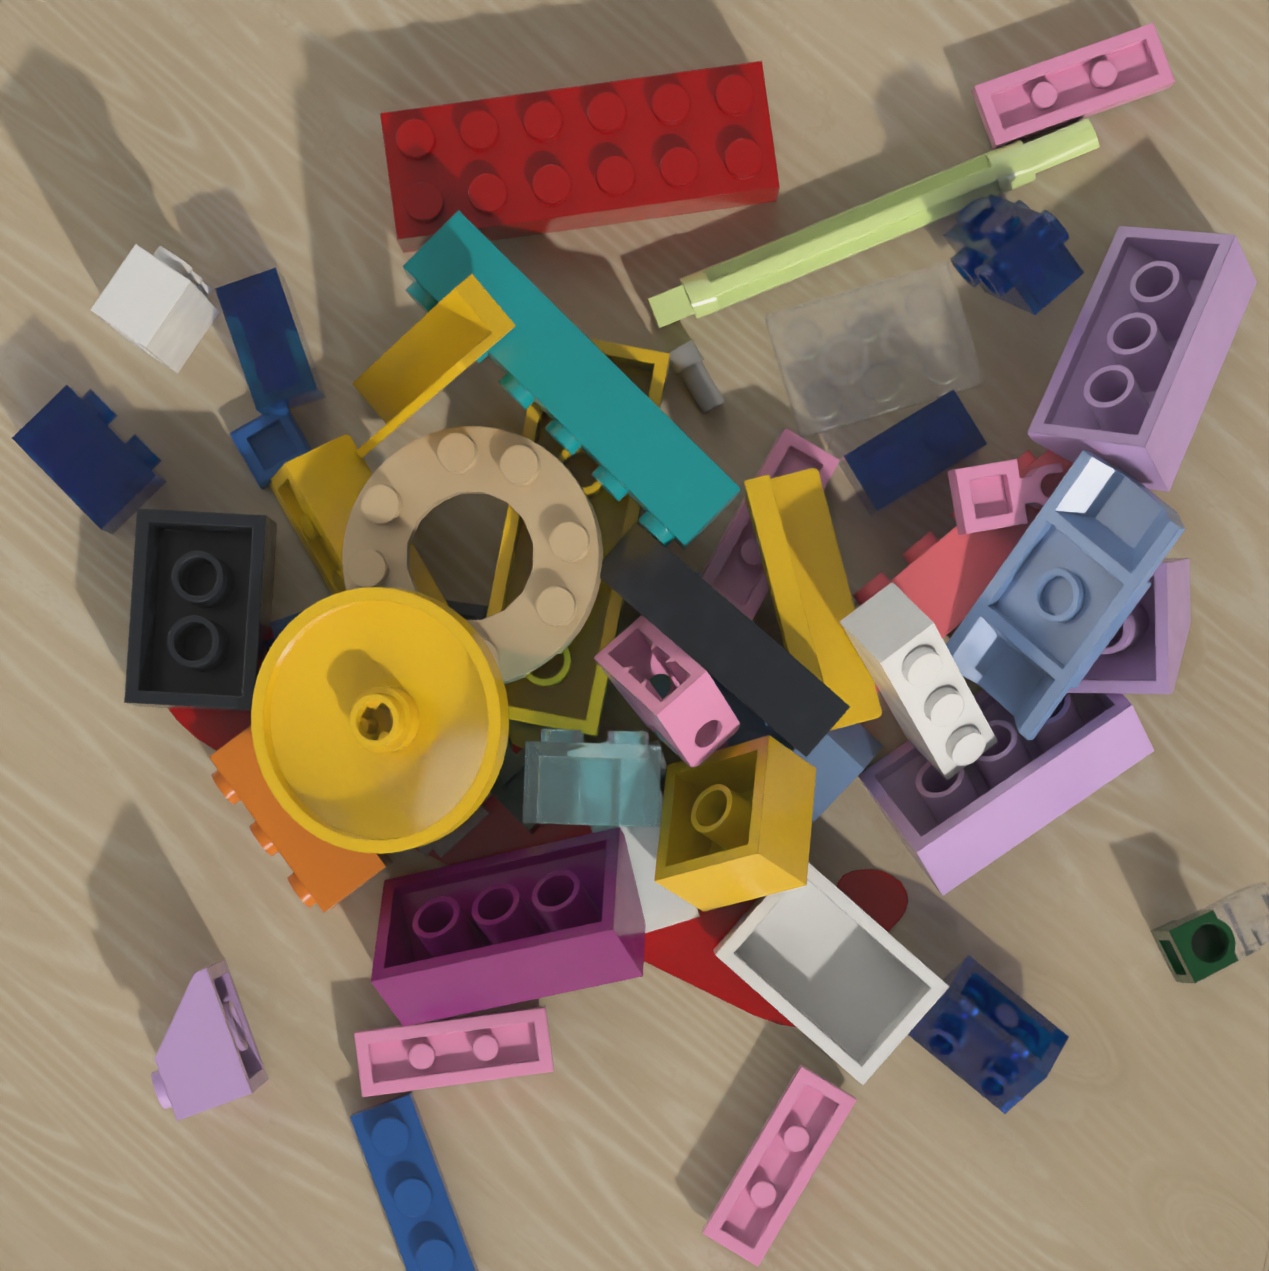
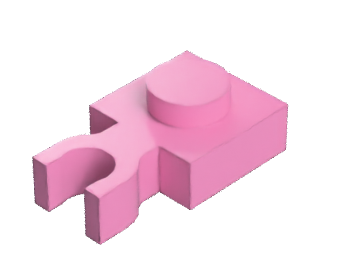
M1017 459L947 471L958 535L1028 523L1025 504L1031 505L1036 509H1042L1049 498L1042 493L1041 481L1045 475L1063 472L1062 464L1057 463L1034 468L1024 478H1020Z

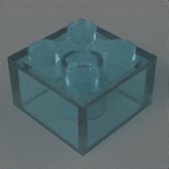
M541 729V742L526 741L523 823L660 827L662 748L659 745H649V735L647 732L608 731V744L583 743L584 733H581V730Z

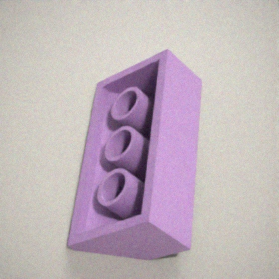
M1128 226L1118 227L1027 433L1032 441L1072 463L1075 462L1082 450L1090 451L1129 473L1146 488L1170 491L1257 284L1236 235Z
M983 689L974 695V698L998 742L985 751L976 761L964 767L949 780H946L908 740L860 773L858 777L912 857L943 896L1154 752L1133 705L1123 694L1066 693L1035 738L1027 740L1018 732L1014 715Z

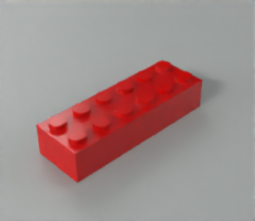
M762 61L380 113L396 237L403 253L418 251L458 210L489 241L771 203L777 201L780 188Z

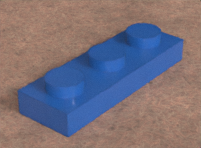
M412 1091L353 1113L350 1116L406 1270L478 1271Z

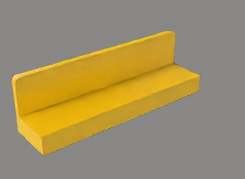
M473 274L446 295L352 383L386 423L383 428L355 451L361 459L516 326Z
M348 434L337 437L284 463L270 479L271 483L269 484L332 595L346 591L342 566L345 530L358 495L373 475L364 458L361 459L355 452L358 448ZM411 542L410 572L418 592L448 606Z
M810 468L771 479L768 474L744 480L742 489L784 649L850 706L831 730L879 718L882 710L874 680L840 623L842 619L855 610L819 471L815 468Z

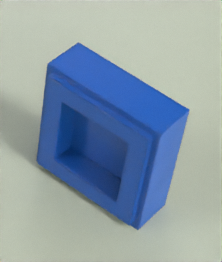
M285 402L229 433L262 490L269 487L270 479L284 463L312 450Z

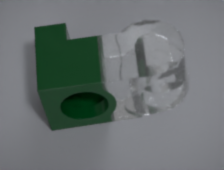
M1259 882L1242 888L1186 917L1172 920L1151 930L1176 982L1197 983L1260 950V946L1269 942V888L1266 882Z

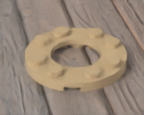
M484 426L448 428L425 435L400 448L366 482L355 501L345 530L342 559L344 583L346 590L364 587H392L418 592L410 572V544L420 521L434 507L459 494H488L507 502L524 519L532 539L533 569L523 592L504 611L482 620H466L489 647L497 662L504 684L526 677L527 674L544 665L557 653L561 654L581 631L591 613L601 583L600 573L603 562L601 530L593 505L589 502L580 483L570 470L548 450L528 438L498 428Z

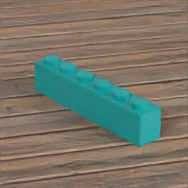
M459 210L403 265L408 278L413 282L405 291L426 313L434 308L471 274L475 276L516 325L478 358L476 362L480 364L488 356L505 373L498 383L525 410L535 402L552 419L545 427L546 431L572 456L581 448L598 465L591 475L617 501H620L628 494L645 511L638 519L640 524L663 546L667 547L674 540L685 550L739 495L741 488Z

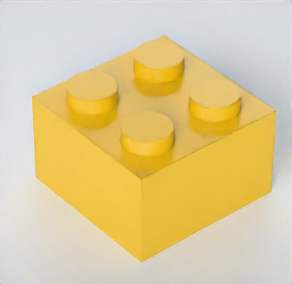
M770 735L717 750L699 766L690 767L684 761L667 765L654 881L703 912L806 886L816 768Z

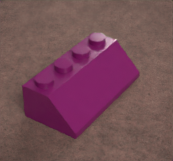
M620 827L384 880L371 983L401 1024L409 1026L642 977L646 924L623 831Z

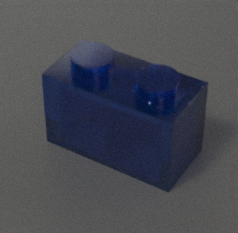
M276 267L215 288L258 412L266 415L283 408L293 409L326 397L286 279Z
M66 385L12 439L101 530L114 534L137 509L167 482L154 469L162 460L137 434H134L127 441L110 424L118 415L94 390L90 388L82 396L78 391Z
M953 389L844 455L839 462V466L869 515L873 517L975 455L987 445V442Z

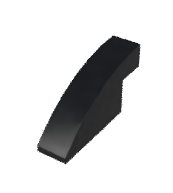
M636 522L604 557L600 578L805 757L811 753L850 708L846 702Z

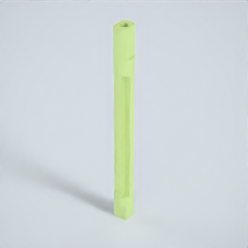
M1087 118L1026 144H1023L1018 139L680 278V286L646 299L657 328L664 327L690 315H693L696 320L1031 183L1035 181L1036 173L1099 148L1100 145L1090 119Z

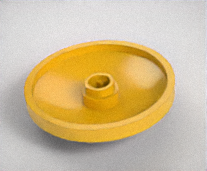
M364 587L336 593L316 602L295 617L279 634L270 647L257 676L251 708V731L253 746L262 775L274 797L293 820L311 834L334 846L362 853L384 854L405 851L434 842L458 828L480 807L491 791L504 761L509 735V707L504 681L497 662L482 637L466 619L442 602L422 593L392 587Z

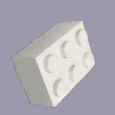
M808 863L806 886L759 897L713 949L715 955L862 1085L867 1082L949 988L943 980L810 863Z

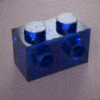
M992 194L988 197L978 198L959 212L956 217L957 224L943 235L956 252L950 258L952 265L972 287L980 285L985 293L1033 315L1039 313L1084 274V271L1064 245L1069 240V235L1060 221L1045 209L1042 212L1030 209L1021 200L1013 203Z
M968 955L943 979L949 988L908 1035L1006 1114L1047 1078L1069 1036Z

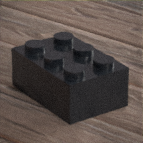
M137 509L124 703L139 707L251 712L257 676L270 645L277 534L276 522L267 515Z

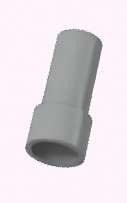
M691 340L670 352L669 363L676 375H681L702 413L706 414L723 404L725 400L703 365L702 360L704 358L694 341Z

